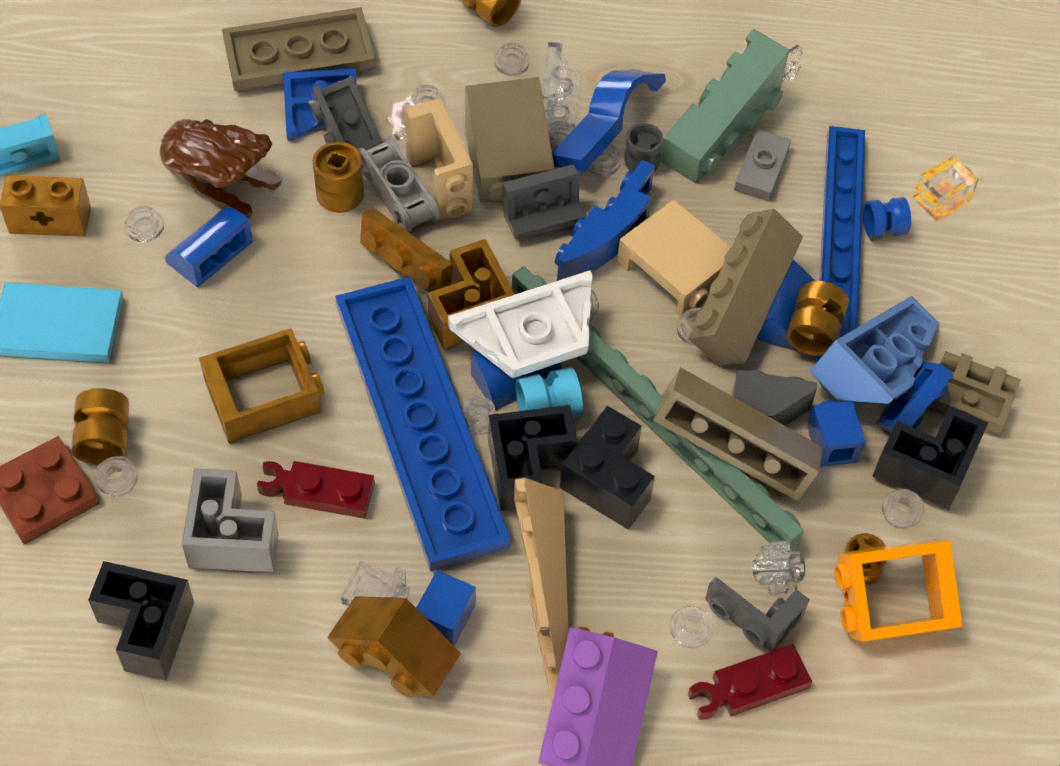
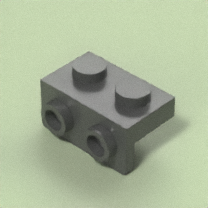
M353 76L320 89L319 85L312 88L313 99L308 101V104L316 122L323 120L328 131V133L323 135L326 144L340 141L351 144L357 150L360 148L368 150L383 143Z
M574 164L502 183L504 218L514 238L517 240L576 225L580 217L586 218V214L579 203V173Z

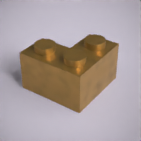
M486 239L450 250V262L453 263L452 285L428 293L429 322L443 350L465 342L449 329L448 316L515 295Z
M355 596L327 637L339 649L337 654L344 662L353 667L364 665L384 670L392 678L391 685L398 692L408 697H413L414 695L434 697L461 655L407 598Z

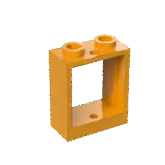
M934 539L838 553L839 563L835 564L834 573L838 588L843 589L845 606L841 607L840 617L844 631L846 633L849 632V638L864 642L963 627L951 540ZM922 555L930 618L871 626L862 564Z

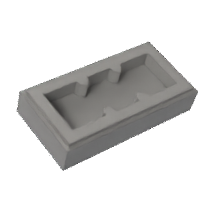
M757 129L737 177L734 190L769 201L792 139Z

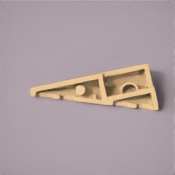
M527 478L515 479L514 503L530 573L528 594L552 703L569 633L564 494L559 489Z

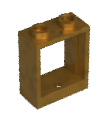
M292 328L199 358L206 387L228 443L321 412L319 396L325 395L322 381L318 372L310 373L307 364L311 363L308 348L304 341L297 342ZM289 360L301 392L238 412L226 381Z

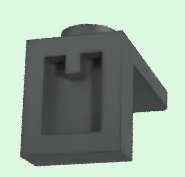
M717 577L709 583L705 597L711 610L717 616L725 620H731L743 630L744 635L750 642L757 646H764L770 652L775 650L802 620L810 601L809 598L796 589L786 601L781 597L778 598L765 615Z

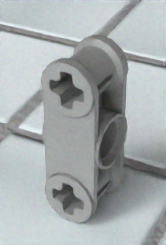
M392 136L384 138V143L368 150L364 148L358 149L361 154L363 175L371 182L392 214L396 224L411 233L412 228L429 220L433 223L440 220V211L433 195L425 188L413 167L403 155L397 141Z

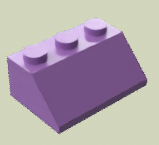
M570 627L538 763L550 766H632L658 651L618 638Z

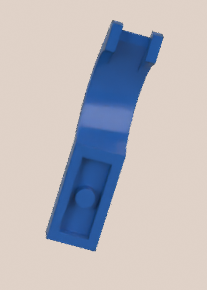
M629 69L613 70L603 76L594 90L589 113L552 152L554 167L561 168L574 164L577 171L585 172L623 130V115L631 92L641 83H646L651 91L657 92L666 82L665 74Z

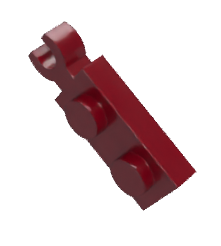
M293 461L291 471L284 470L276 462H263L264 474L276 478L271 482L258 480L257 489L259 494L271 497L284 493L283 498L286 505L366 519L375 485L374 475Z
M793 643L714 671L713 680L715 684L712 685L708 682L695 683L689 688L688 697L689 699H694L698 696H704L710 702L709 705L698 709L697 717L699 720L713 717L718 708L724 705L731 717L809 689L812 680Z

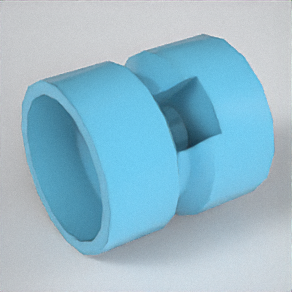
M572 367L550 371L546 379H543L539 374L516 378L515 390L519 411L570 405L573 420L583 417L581 388L577 374Z

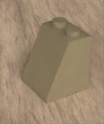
M539 77L465 86V136L470 159L473 163V173L480 202L503 201V182L554 169Z

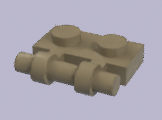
M945 351L940 364L953 370L954 372L950 371L953 377L947 383L948 389L943 397L937 402L931 403L928 407L946 414L949 406L988 422L986 430L1000 435L1015 399V395L1000 389L1015 394L1021 379L1006 374L1007 370L998 366L992 369L973 362V357L961 353V356ZM966 376H969V377H972V378L977 379V380H979V381L985 382V383H987L988 385L983 384V383H981V382H978V381H976V380L970 379V378H968V377H966Z

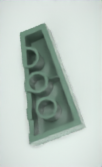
M755 29L746 37V42L748 43L744 52L740 54L735 51L727 60L726 65L728 67L720 81L713 78L705 87L698 106L692 103L664 137L660 162L695 184L706 173L711 174L717 168L721 157L727 151L733 152L740 143L743 134L747 130L753 131L760 123L763 114L768 109L773 110L782 99L783 91L781 90L789 49Z

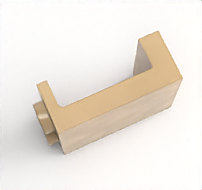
M438 98L405 108L406 155L412 167L433 161L436 168L434 170V196L440 211L439 221L458 218L465 213L472 212L473 163L441 99Z
M673 199L620 239L617 263L627 271L636 264L677 299L676 312L683 317L692 309L697 311L704 306L710 294V286L718 277L725 262V255L731 247Z

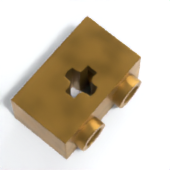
M6 175L0 200V209L9 234L85 236L91 204L83 178Z

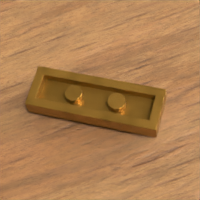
M375 208L362 213L360 244L366 249L373 252L406 277L410 276L414 283L428 293L451 285L453 263Z

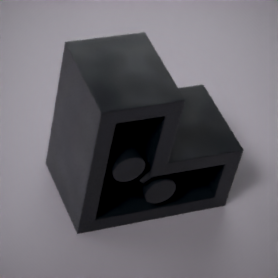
M570 405L488 415V445L500 511L516 509L514 503L515 479L527 478L543 484L541 469L562 467L564 460L577 445V436Z
M607 405L562 463L560 489L629 530L651 500L655 476L630 462L638 451L642 425Z
M949 406L936 437L896 421L872 477L949 510L961 487L988 422Z
M103 561L88 599L96 621L124 628L116 647V652L125 672L167 681L194 605L188 580Z

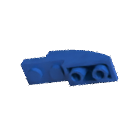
M641 160L634 172L628 171L624 176L617 198L612 196L604 210L593 206L586 218H579L572 233L573 238L569 244L563 243L556 254L554 263L558 265L557 281L589 270L593 272L618 254L620 239L649 218L652 197L648 196V193L652 188L655 165Z

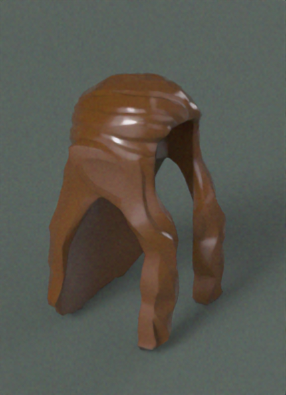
M182 119L175 122L161 140V161L173 175L183 179L199 195L210 198L219 208L230 207L236 209L247 218L253 214L251 205L241 202L237 196L227 193L222 187H228L239 180L249 182L254 187H266L274 191L282 183V177L276 173L260 170L257 166H253L266 157L270 151L272 142L266 134H255L251 130L237 125L214 124L208 119L202 122ZM194 177L207 180L211 184L196 180Z

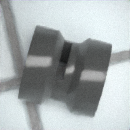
M640 123L628 130L624 163L629 171L634 172L641 160L655 165L654 171L659 167L660 151L664 137L658 127L648 123Z

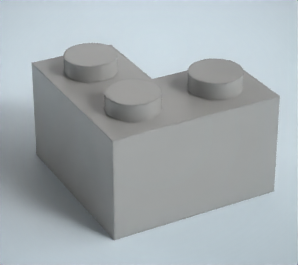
M194 468L182 540L188 568L274 572L279 536L275 512L272 510L240 509L242 493L237 471Z

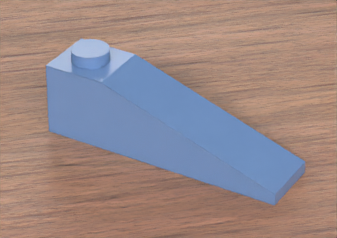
M910 296L835 340L809 372L819 381L821 387L831 393L837 400L889 404L913 386L915 381L914 375L921 367L924 360L922 356L929 347L939 322L913 296Z

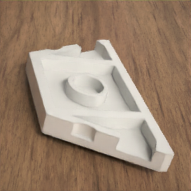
M589 270L448 316L449 329L511 378H516L587 354L589 346L592 273Z

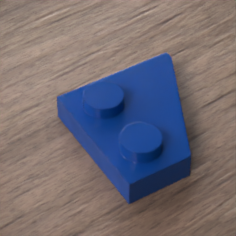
M356 69L283 73L287 141L295 140L324 125L323 120L316 122L308 104V101L313 99L312 88L319 85L320 89L351 76H353L357 85Z
M923 361L921 367L914 375L915 381L913 386L906 393L889 403L877 424L889 434H891L896 421L916 429L922 422L923 417L921 415L931 403L940 400L948 389L947 383L953 377V374L942 364Z

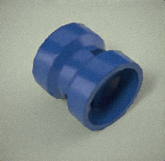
M905 197L892 198L886 203H882L880 200L866 201L863 207V223L867 236L869 238L882 237L887 232H892L894 235L908 234L911 228V211Z

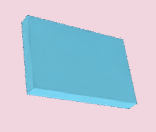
M4 282L0 298V356L110 363L123 303L122 290Z

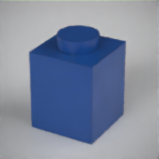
M828 400L819 405H813L807 429L811 441L823 447L820 467L857 463L865 440L853 401L838 402L836 400Z
M437 570L416 608L454 646L476 606V587Z

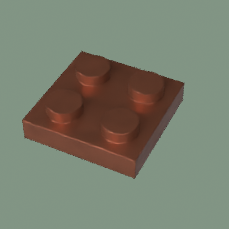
M59 435L0 466V507L23 545L99 504L97 495Z

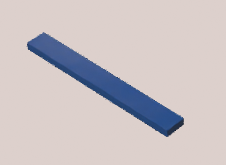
M829 126L826 146L819 281L838 286L849 298L844 322L841 324L840 338L858 327L865 130ZM815 356V364L822 356Z

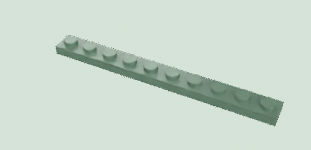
M525 266L512 274V290L515 294L547 284L539 275L534 276ZM589 324L587 354L576 358L784 558L789 557L798 549L804 532L798 519L791 512L783 511L771 499L764 486L757 482L754 483L740 469L654 422L653 419L662 395L656 391L654 384L648 377L640 376L629 365L626 357L620 351L613 350L602 340L597 329Z

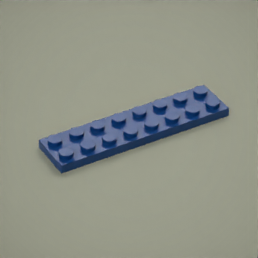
M411 277L336 295L337 309L430 571L510 548L511 539Z

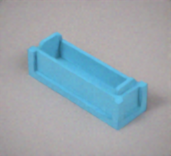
M46 113L38 115L39 117H35L33 120L0 128V175L60 159Z

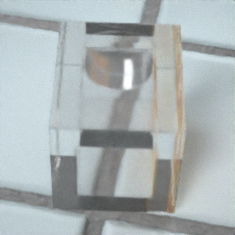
M952 156L920 174L913 198L938 222L970 203L979 179L970 168L964 166L955 156Z

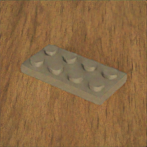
M362 7L222 29L234 91L284 83L283 73L339 69L362 71L376 68L375 55Z

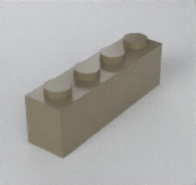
M769 209L750 213L742 220L740 231L733 246L725 255L722 269L718 277L711 284L710 294L702 310L695 318V325L688 340L718 366L746 362L803 239V236L777 210Z
M681 367L660 397L653 419L654 422L796 501L801 498L820 471L822 446Z

